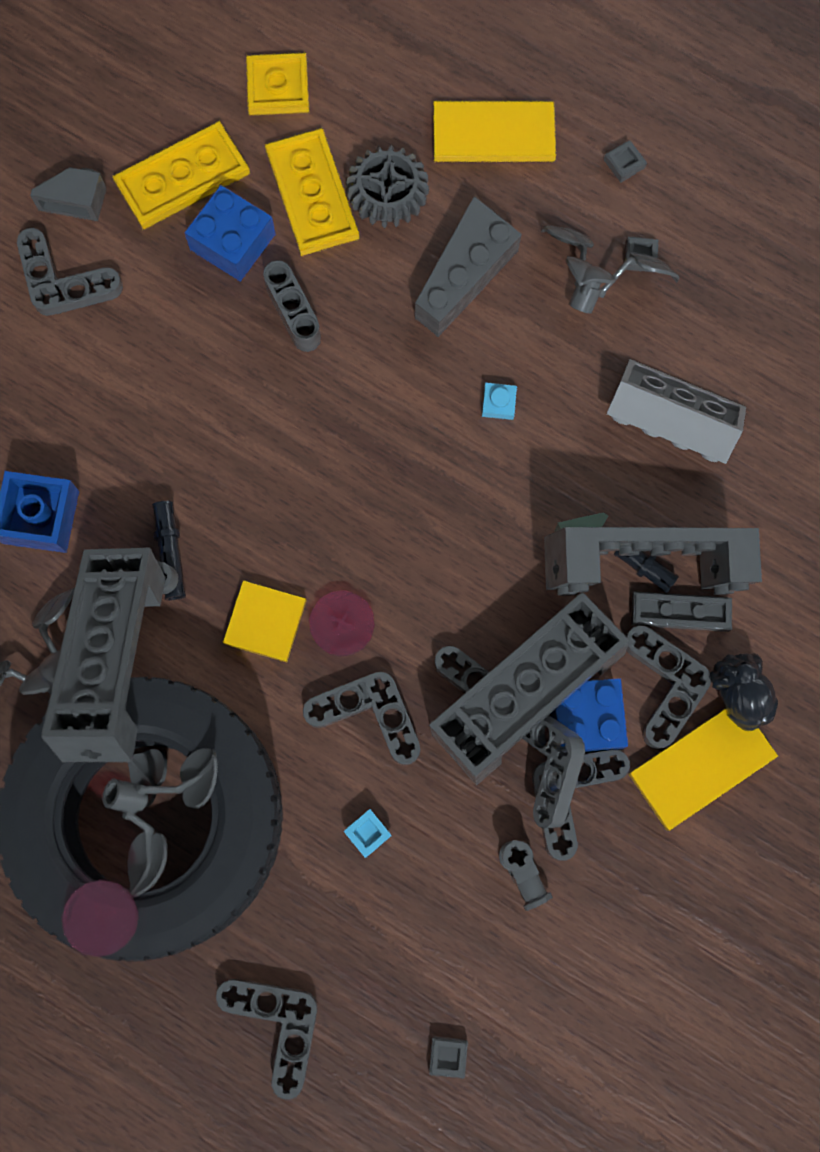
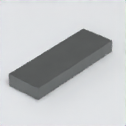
M633 592L631 626L729 632L732 630V598Z

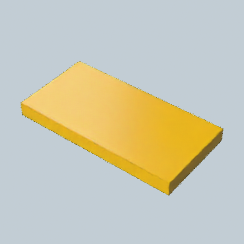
M434 102V162H555L554 102Z
M218 121L112 177L144 230L215 193L220 185L226 187L249 175L250 171L224 127Z
M323 128L265 144V150L300 255H307L358 240L359 232Z
M725 708L628 775L666 831H670L777 758L778 755L759 728L753 731L742 730L727 716Z

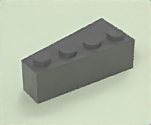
M475 196L415 303V319L437 337L446 330L519 250L522 234Z

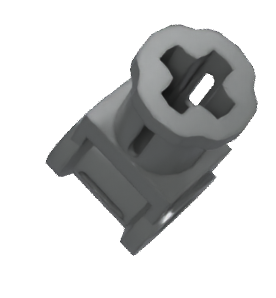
M514 840L503 844L499 850V861L508 870L513 882L517 885L525 901L523 905L525 911L536 908L552 899L551 892H546L538 876L540 873L533 861V852L529 845L522 841ZM512 848L523 851L524 855L519 858L521 862L519 865L508 861V858L512 855L510 850Z

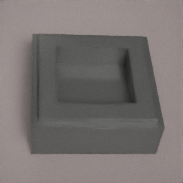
M631 140L606 153L603 159L620 183L645 169L647 164Z
M628 237L625 261L629 258L631 252L649 255L658 259L659 239ZM631 265L626 269L653 272L638 265Z
M433 1036L429 1075L465 1079L468 1040Z

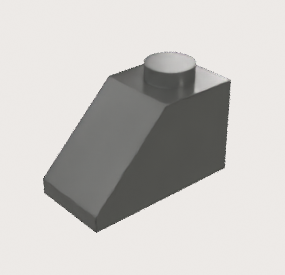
M69 167L32 189L30 196L38 211L98 221L107 188L101 174L95 170Z

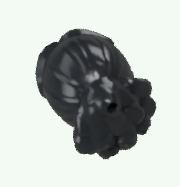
M744 653L735 656L728 654L722 661L714 665L713 671L710 672L709 676L712 680V688L720 690L727 716L739 728L745 731H753L759 728L760 725H768L774 720L778 699L776 698L772 683L762 674V658L756 653Z

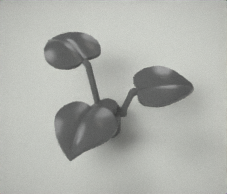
M545 225L542 228V232H547L562 242L575 245L580 251V259L567 256L565 261L576 279L574 284L576 288L569 305L581 312L591 314L598 298H604L607 290L631 265H638L653 272L670 275L676 283L680 278L677 273L661 260L631 252L629 258L612 275L608 271L592 266V264L585 261L587 247L593 248L594 243L587 236L565 227ZM601 283H606L602 288H600Z
M75 587L48 601L33 620L32 626L35 629L39 628V632L51 654L28 676L14 669H9L11 666L9 660L0 662V686L6 678L15 677L23 681L19 688L21 694L48 692L51 695L61 649L57 651L48 635L47 629L49 624L56 621L64 612L74 595Z
M203 748L190 754L181 766L180 779L182 784L178 786H161L167 774V760L165 754L157 749L133 754L132 762H128L131 783L112 779L107 783L103 793L104 806L123 811V819L133 821L145 831V833H140L134 839L129 850L128 876L130 891L128 896L140 895L151 888L163 872L167 858L165 836L159 833L154 834L153 827L136 816L135 813L142 811L145 807H149L154 802L158 793L183 792V800L186 806L198 808L204 805L211 797L216 783L217 754L215 750Z

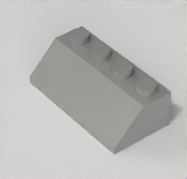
M629 359L607 415L612 416L620 424H631L641 428L645 434L651 437L660 436L680 449H691L701 453V456L709 461H720L726 464L743 432L746 407Z

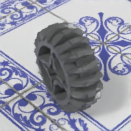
M378 145L376 153L373 154L367 149L365 158L357 156L356 166H351L349 169L346 185L348 188L347 197L351 201L352 209L359 211V216L362 220L369 217L372 226L377 221H381L385 229L388 222H393L397 228L400 219L409 223L411 214L418 216L420 207H424L426 204L429 185L428 174L424 172V165L422 162H416L414 153L406 156L404 147L395 152L392 145L389 146L388 151H383ZM390 179L391 187H388V193L385 194V186H387V181Z

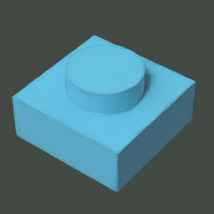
M485 383L482 417L513 420L517 386Z
M370 809L344 830V833L365 858L392 836Z

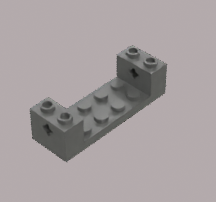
M565 527L544 537L546 590H557V595L560 596L588 592L589 586L601 583L600 556L607 555L608 551L618 550L621 556L639 555L641 551H650L652 556L670 555L673 551H681L683 556L700 555L701 588L714 589V594L717 595L733 594L734 591H747L750 584L762 582L759 528Z
M150 548L85 549L83 551L41 736L62 762H132L138 728L125 711L127 694L144 607L161 606L166 579Z
M582 592L429 725L432 736L477 786L502 764V756L586 681L597 672L600 676L603 675L626 654L630 640Z

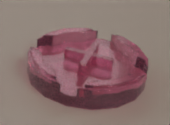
M345 590L331 592L320 598L309 618L310 633L317 646L326 653L338 657L351 656L363 650L372 639L375 628L374 614L368 602L362 597Z
M100 880L86 883L74 891L65 904L62 917L64 934L71 946L84 955L94 957L113 954L126 946L136 932L139 919L138 909L129 890L119 883Z

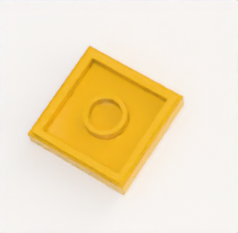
M306 53L246 56L249 115L309 112Z
M243 581L223 644L287 663L305 608L306 599Z

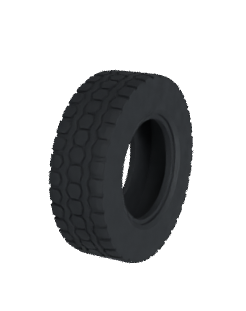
M131 677L125 711L138 728L134 749L147 746L166 747L177 750L188 757L199 749L209 748L215 750L217 754V778L210 797L212 823L209 837L199 858L185 874L162 888L145 891L137 896H128L130 889L111 882L93 866L81 843L78 825L79 810L87 786L95 774L107 762H62L41 737L46 715L41 718L43 722L41 724L36 723L25 736L27 738L26 742L20 743L12 757L15 760L12 765H8L3 781L6 782L4 788L0 787V855L3 856V860L0 862L5 877L11 880L9 886L16 899L22 900L21 906L32 919H37V924L51 936L55 935L58 941L71 948L75 947L80 952L117 961H145L174 955L207 941L230 926L258 896L260 889L263 888L269 877L278 853L283 821L282 796L272 761L256 734L235 712L212 695L191 685L156 677L149 679L148 677Z

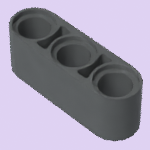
M278 260L272 261L266 265L263 272L267 293L297 349L304 352L313 351L319 346L321 341L318 320L288 264ZM278 277L285 278V281L279 284L272 282ZM290 303H297L299 305L294 310L285 308ZM304 329L313 331L309 336L299 335V332Z

